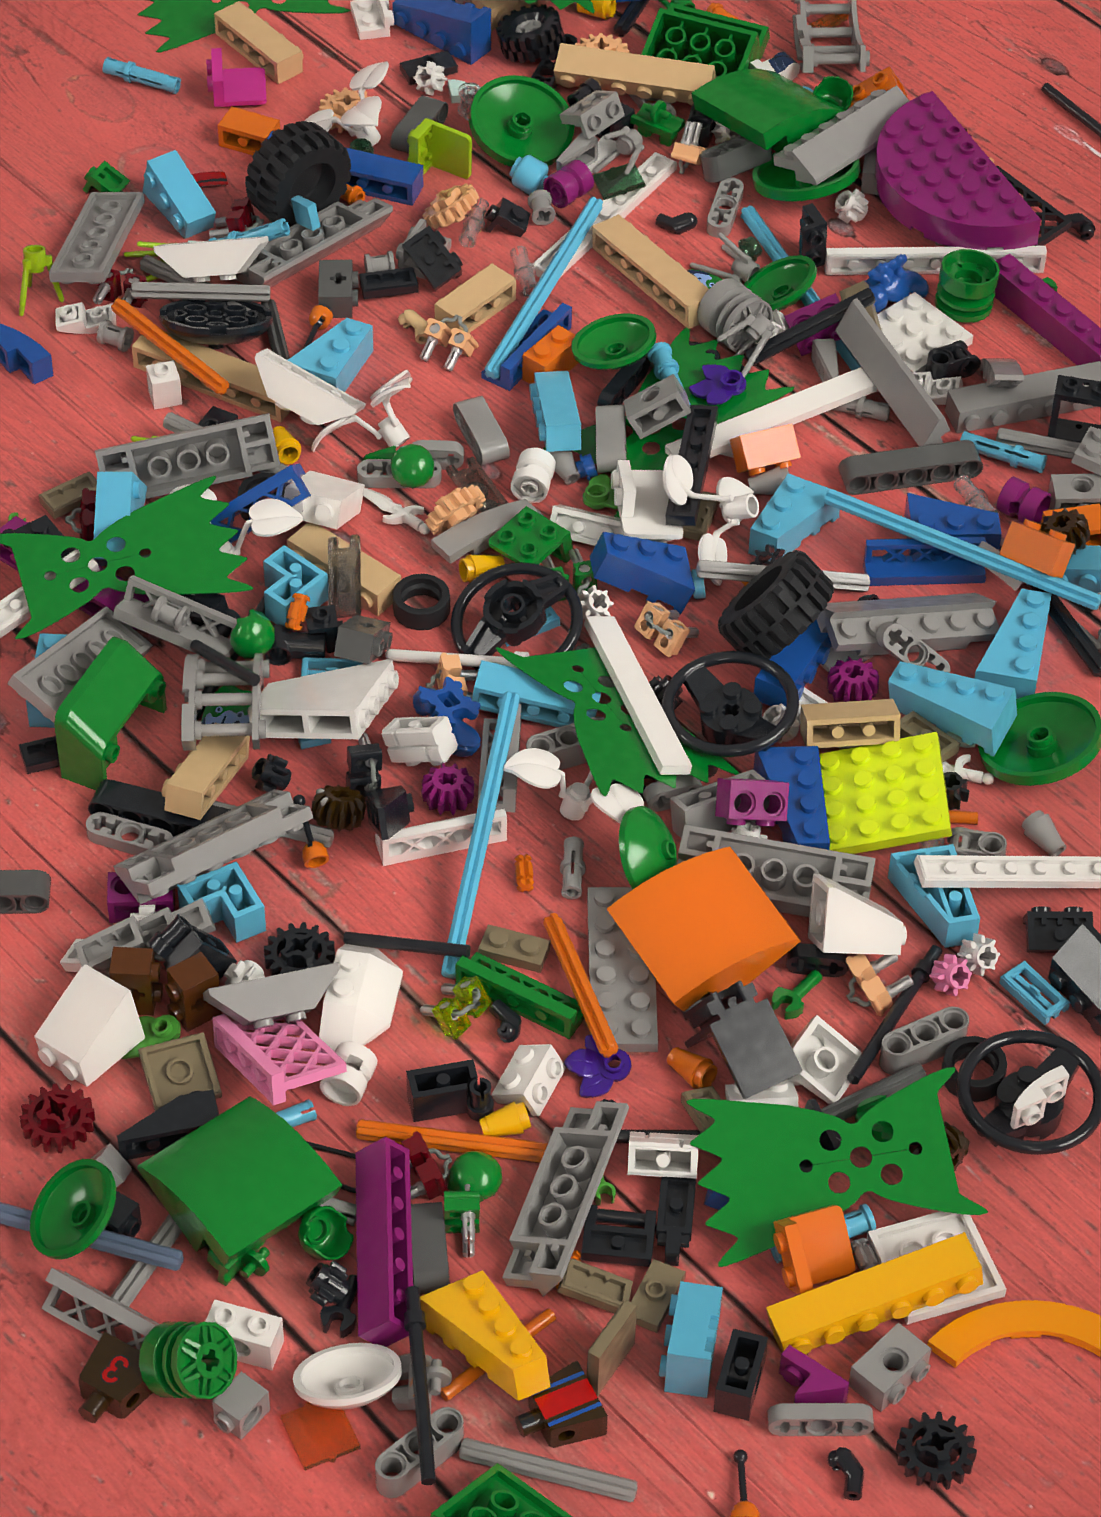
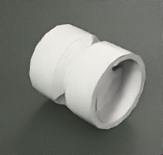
M534 447L527 448L520 454L516 471L511 481V491L519 500L526 499L529 503H539L546 498L556 468V461L548 451Z
M346 1041L337 1046L335 1053L346 1062L347 1072L322 1079L320 1089L334 1103L343 1106H354L361 1101L367 1088V1082L371 1079L377 1067L378 1060L375 1054L364 1045Z

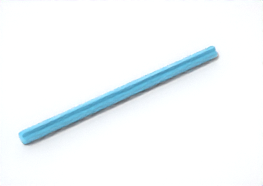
M591 197L485 366V376L487 378L497 379L500 376V366L518 347L603 208L602 199Z
M750 205L747 208L743 207L741 218L772 261L789 257L756 209ZM811 287L800 300L807 306L821 299ZM842 340L836 341V350L851 371L860 368V364Z
M829 489L826 493L824 503L1092 610H1097L1100 606V594L1047 575L1004 556L834 489Z
M507 691L502 697L447 943L466 945L503 778V768L506 764L520 696L517 693ZM444 956L441 969L443 977L456 979L455 964L461 957Z

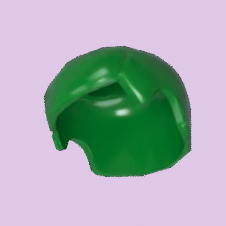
M838 76L824 77L822 82L815 86L813 90L814 94L843 110L849 109L854 97L853 87L848 81Z
M408 444L402 446L392 456L390 463L392 476L403 487L411 489L422 487L428 483L434 474L433 457L421 445Z
M254 609L249 610L250 615L248 617L238 618L237 624L231 632L230 644L235 653L244 659H254L255 653H262L264 655L272 648L275 641V628L262 612Z
M479 1151L465 1152L453 1162L447 1177V1188L449 1191H465V1184H470V1191H479V1199L482 1202L494 1196L502 1183V1168L491 1155Z
M315 1206L302 1216L298 1230V1238L302 1249L311 1257L319 1260H338L346 1255L354 1239L353 1234L346 1227L347 1217L331 1206Z

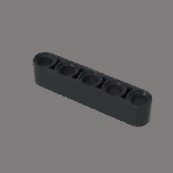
M109 779L100 782L88 805V811L91 815L97 812L109 813L167 830L173 837L231 810L212 805L201 820L165 811V797L162 796V792Z

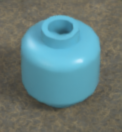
M526 155L523 158L518 157L509 173V176L512 177V185L529 195L533 191L543 189L544 179L548 177L549 167L546 163L531 155Z

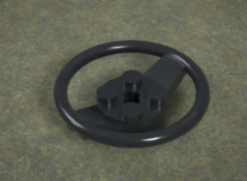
M522 562L497 566L472 580L459 595L451 616L453 643L459 654L492 656L497 651L496 647L500 648L505 642L510 646H518L523 641L535 636L547 621L545 610L566 597L571 611V625L566 639L554 653L572 651L582 631V604L573 586L557 571L539 564ZM522 574L540 577L531 581L522 579V582H508L507 579H504L494 584L484 597V616L466 642L463 634L464 613L469 602L480 589L494 580L510 575ZM472 667L475 670H479V667Z
M723 651L702 656L681 668L671 678L665 688L662 698V709L679 741L685 746L710 756L739 757L761 750L767 751L771 745L782 740V737L792 727L798 714L799 695L791 676L774 661L750 652ZM738 663L755 666L770 673L779 681L786 693V710L780 722L775 726L762 718V704L754 693L741 688L736 682H729L723 685L707 668L719 664ZM683 684L700 711L702 735L708 742L688 733L676 718L674 701L678 690Z
M1014 1030L1000 1033L974 1047L966 1056L959 1069L956 1088L961 1110L969 1123L977 1130V1134L981 1137L984 1136L995 1147L1000 1146L1014 1152L1031 1155L1058 1153L1071 1149L1085 1141L1093 1134L1101 1122V1072L1083 1050L1059 1036L1035 1030ZM1020 1043L1039 1044L1055 1049L1036 1069L1032 1066H1023L1018 1072H1013L1003 1078L997 1088L994 1109L985 1118L980 1115L971 1097L970 1082L975 1067L987 1054L1000 1047ZM1061 1065L1069 1074L1068 1088L1077 1070L1081 1067L1087 1075L1093 1091L1092 1108L1085 1122L1075 1131L1061 1138L1048 1141L1023 1140L1024 1136H1040L1039 1140L1055 1132L1061 1121L1065 1095L1054 1103L1047 1102L1043 1118L1037 1123L1030 1126L1024 1125L1013 1130L1010 1122L1014 1104L1019 1096L1039 1077Z

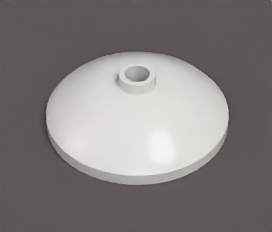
M372 1343L342 1344L321 1350L301 1362L293 1374V1384L296 1393L302 1399L315 1406L339 1410L354 1409L365 1406L387 1394L399 1381L402 1374V1365L399 1356L385 1346Z

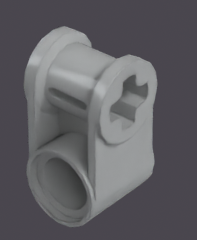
M955 827L952 828V836L947 837V842L949 845L954 844L958 855L1006 856L1007 842L1000 833ZM960 836H962V842H958Z

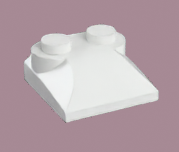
M816 1015L791 1044L802 1067V1072L787 1080L793 1082L794 1085H803L828 1104H832L840 1100L851 1084L847 1080V1075L862 1052Z

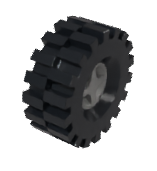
M536 4L531 5L530 8H526V6L520 7L521 10L511 11L510 16L505 15L502 17L503 21L498 22L496 31L502 53L506 59L510 58L512 62L519 60V63H525L526 60H530L531 63L536 62L535 59L537 58L543 60L547 54L553 55L555 49L559 50L560 43L565 41L558 11L554 10V7L551 6L547 8L544 4H541L540 7H537Z

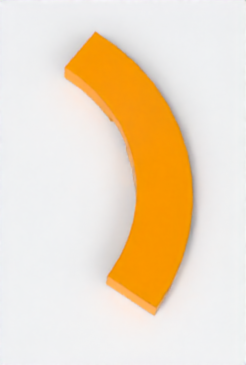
M1041 1300L1002 1302L971 1311L953 1320L928 1340L927 1346L931 1348L933 1353L954 1368L973 1353L989 1346L991 1342L1006 1337L1016 1339L1025 1337L1041 1338V1335L1062 1338L1064 1342L1082 1347L1101 1357V1316L1076 1306Z

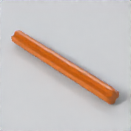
M120 298L115 299L114 304L111 305V309L115 314L216 394L224 395L230 386L227 380L128 302Z
M551 913L550 916L544 918V927L599 1053L604 1058H610L612 1054H617L619 1047L562 918L557 913Z
M360 1119L356 1127V1138L361 1140L378 1141L383 1137H387L402 1145L401 1141L413 1136V1133L418 1131L421 1133L428 1148L462 1153L479 1151L493 1157L539 1163L548 1143L364 1119Z

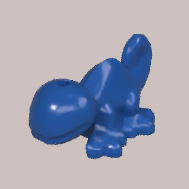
M905 254L898 255L888 263H880L868 272L870 278L866 282L875 296L876 302L874 305L877 313L886 308L888 301L899 302L909 296L910 292H916L922 298L926 297L929 293L928 283L921 275L902 268L907 262Z
M445 677L443 688L440 690L420 686L413 695V707L416 713L421 716L428 715V717H448L452 727L451 733H454L458 744L457 750L453 755L458 757L472 756L481 746V738L478 732L462 719H476L479 715L478 710L481 704L472 701L470 697L464 696V691L461 689L462 683L454 681L450 677Z

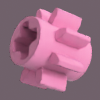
M945 954L944 961L934 960V966L929 975L934 983H936L934 989L952 996H957L958 989H968V983L972 972L966 966L968 960L958 958L953 954Z

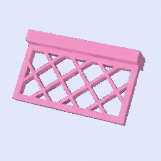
M225 1014L212 1017L215 1047L273 1105L286 1102L285 1091L347 1072L346 1062L301 1020L287 1023L285 1017L273 1020V1026L254 1029L253 1024L243 1026L237 1021L232 1022ZM282 1019H284V1020L286 1021L285 1023H277V1022H276V1021H279V1020H282ZM246 1030H253V1031H255V1032L253 1033V1032H244V1031H246ZM264 1032H271V1033H278V1034H277V1035L264 1034ZM286 1035H299L300 1037H290ZM256 1044H266V1045H270V1046H269V1047L257 1046ZM279 1046H284V1047H293V1048H292V1049H283V1048H278V1047H279ZM301 1049L315 1050V1052L301 1051ZM271 1058L285 1059V1060H284V1061H276V1060H271ZM294 1060H295V1061H304V1062H308V1063H307V1064L294 1063ZM317 1063H322V1064H329V1065L320 1066V1065H316V1064H317ZM296 1073V1075L287 1077L285 1074Z

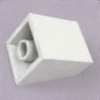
M813 874L808 938L823 953L901 955V945H905L907 939V930L901 920L887 908L821 874Z
M86 964L80 968L34 1036L39 1048L38 1056L48 1067L54 1066L62 1071L69 1080L73 1081L75 1079L86 1087L145 1039L131 990Z

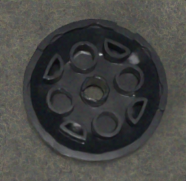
M179 300L163 306L160 309L159 316L162 326L172 335L185 341L208 344V347L212 349H222L225 345L253 340L264 334L273 322L270 309L250 301H235L241 305H227L230 301Z

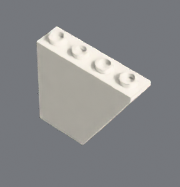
M393 659L268 683L261 692L260 720L266 721V738L359 740L398 687L399 675L394 670ZM252 705L248 708L250 723H252Z

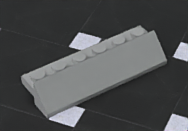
M897 85L888 91L875 90L865 99L855 102L849 109L839 112L833 119L820 124L817 129L802 135L801 139L793 144L785 146L783 150L773 155L774 165L795 170L797 181L818 185L876 148L880 132L886 121L909 100Z
M377 198L369 202L360 199L349 206L337 201L318 212L320 227L312 231L297 223L290 227V234L288 236L269 241L247 270L236 274V280L245 285H268L271 288L382 226L393 212V206Z
M858 298L854 299L837 326L836 333L918 446L943 443L941 436L950 431L944 415Z
M269 413L95 450L100 472H133L147 486L145 499L167 495L179 486L193 484L211 476H216L215 481L212 483L213 485L253 476L252 472L281 466Z
M978 593L827 603V607L817 618L821 633L828 632L834 652L855 650L857 656L889 654L879 646L876 640V632L879 626L888 621L903 625L934 651L966 649L970 642L992 641L1000 628L993 611L997 601ZM890 631L888 634L891 638L890 641L901 644L903 641L897 639L893 635L894 632ZM911 646L908 653L919 652L918 646Z
M274 789L124 860L113 867L117 875L141 905L167 894L170 890L177 888V884L190 883L200 875L217 870L224 864L244 857L263 845L273 843L290 832L300 830L304 827L303 823L312 819L313 815L310 806L294 804L290 792Z
M684 825L677 864L707 852L731 847L779 912L810 917L813 874H821L867 899L870 898L876 858Z
M596 1101L594 1109L571 1107L563 1127L554 1128L509 1239L514 1250L502 1277L507 1286L539 1289L544 1297L562 1281L628 1113L629 1106L627 1103Z

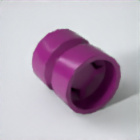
M580 160L569 162L543 181V189L551 194L552 204L558 208L568 206L576 198L585 195L594 187V178L590 169Z
M1013 476L1002 488L996 508L1010 517L1018 515V521L1020 522L1028 519L1040 524L1043 511H1048L1052 497L1050 493L1037 487L1030 489L1029 483Z

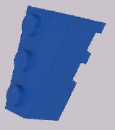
M907 493L905 518L953 537H985L986 543L997 550L1000 549L1002 532L999 513ZM908 549L909 555L918 552L915 549ZM936 549L931 553L941 555L946 551Z
M603 532L590 555L595 579L626 592L634 589L648 595L646 600L652 603L660 600L674 606L673 610H677L679 614L683 612L695 591L686 547Z

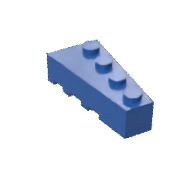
M395 0L392 2L395 25L443 51L448 50L451 55L470 65L491 51V8L483 7L479 9L475 8V4L468 2L459 4L455 0Z
M818 746L770 747L767 751L761 750L756 752L753 770L766 780L789 783L787 821H775L782 832L783 842L829 850L830 839Z

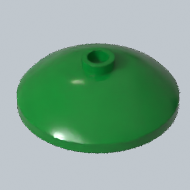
M795 255L781 258L755 272L744 283V286L770 304L772 311H781L797 303L807 293L815 281L817 267L814 261L807 256Z
M614 314L597 319L583 327L575 335L571 348L574 358L580 364L595 370H615L629 366L642 359L653 347L656 341V331L653 323L641 315Z
M645 806L630 808L624 814L620 824L619 852L626 878L631 888L634 889L657 874L677 865V849L669 829L658 814Z
M80 1159L64 1166L46 1183L34 1204L30 1219L31 1240L40 1253L51 1259H67L86 1250L100 1237L111 1219L116 1200V1184L109 1168L94 1159Z

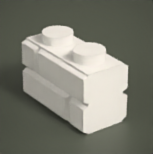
M446 716L394 718L381 733L385 746H388L387 751L391 762L405 763L406 766H415L421 762H431L433 766L441 765L442 762L446 763L449 760V757L458 747L455 735L451 733L452 727L449 718Z
M630 1131L627 1175L697 1179L698 1148L691 1146L690 1142L698 1135L649 1133V1135H646L645 1132Z

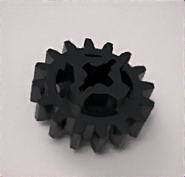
M302 922L300 928H295L292 923H289V930L287 931L281 928L276 929L277 937L269 936L268 945L264 946L265 968L270 969V976L332 964L335 960L334 941H329V933L326 931L319 934L318 925L307 929L306 922Z
M924 1412L922 1413L921 1422L910 1418L908 1428H901L895 1451L899 1453L897 1464L901 1466L906 1465L904 1473L906 1477L914 1474L917 1476L916 1485L920 1486L924 1481L930 1482V1489L935 1490L937 1483H942L947 1490L950 1489L952 1479L961 1484L963 1483L964 1475L971 1474L977 1449L973 1448L975 1438L974 1436H966L968 1428L966 1424L959 1427L955 1426V1416L952 1415L948 1421L942 1420L941 1412H937L935 1419H930L929 1415Z

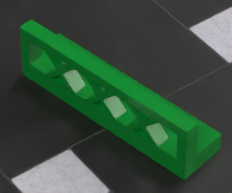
M478 952L471 959L462 955L455 964L456 985L471 981V986L479 988L481 997L491 1002L501 999L518 1015L569 1040L585 1019L576 999Z

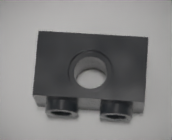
M733 1329L716 1386L714 1412L749 1421L766 1361L768 1337Z

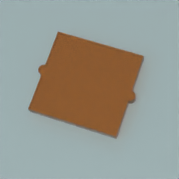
M306 1402L304 1407L280 1415L304 1470L328 1461L335 1463L336 1458L361 1449V1445L344 1410L323 1408Z

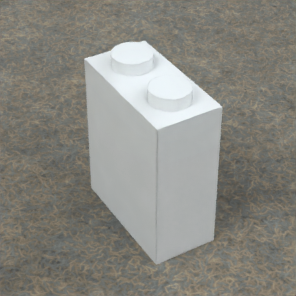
M311 470L301 477L311 496L292 508L302 515L303 521L337 530L360 513L365 484ZM294 481L285 487V498L293 499L300 495Z

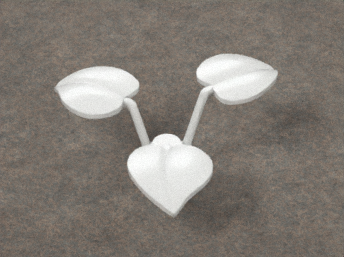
M388 61L369 65L353 76L350 81V88L353 91L359 90L358 93L361 101L356 106H353L352 109L346 111L341 119L334 116L332 109H325L312 114L305 121L316 123L327 132L333 123H337L347 130L351 137L356 135L363 148H370L377 144L381 139V135L375 126H378L382 100L378 96L365 98L364 93L366 89L376 87L384 79L389 68Z
M405 370L397 374L371 395V406L375 407L382 402L388 414V417L377 424L380 428L379 431L355 414L335 420L320 431L311 447L313 453L322 438L341 426L352 422H357L374 434L377 440L383 437L389 447L396 446L397 448L406 442L410 436L399 419L396 418L389 401L391 396L404 388L411 387L410 383L413 378L410 372Z
M669 454L664 465L663 483L670 500L679 506L686 503L687 496L692 499L719 501L722 516L727 524L715 530L713 535L710 533L702 535L698 545L699 560L727 562L726 543L719 537L721 533L729 528L740 525L743 519L754 518L758 515L759 503L756 496L753 495L754 491L737 479L723 477L717 483L716 495L694 493L690 490L693 486V473L689 463L680 455ZM710 579L717 586H720L722 580Z
M191 484L179 486L170 491L169 494L176 492ZM209 488L201 495L202 498L217 501L216 495ZM264 499L258 501L250 507V520L245 522L235 547L227 541L221 546L219 551L240 555V548L249 527H251L253 534L256 536L271 537L294 528L303 521V517L298 511L281 500Z
M538 748L521 750L510 757L503 768V771L512 773L526 783L538 788L550 789L557 786L560 782L558 796L563 798L560 812L565 818L570 820L582 819L589 806L594 803L598 809L621 824L624 814L630 808L644 806L643 798L637 791L619 783L610 786V791L606 797L600 793L598 787L594 788L590 793L589 786L593 780L591 771L584 783L575 782L566 789L565 773L558 770L560 760L546 750Z

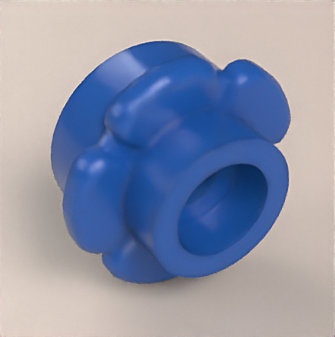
M591 453L584 456L580 454V460L575 462L577 470L580 473V478L587 477V480L590 481V478L598 476Z

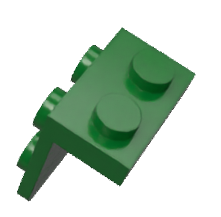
M527 506L489 538L490 548L515 563L540 564L550 554L567 563L571 559L569 551L573 549L570 531Z

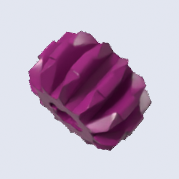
M849 656L845 662L837 660L834 667H831L828 672L827 689L828 693L833 695L834 702L872 700V697H876V693H878V671L873 668L872 662L863 663L861 657L857 661L852 660Z
M442 762L440 769L430 767V771L422 779L421 796L423 802H427L429 810L438 809L440 816L445 811H450L453 816L456 809L465 811L467 804L472 803L474 798L473 776H469L467 768L458 769L456 763L451 767H446Z

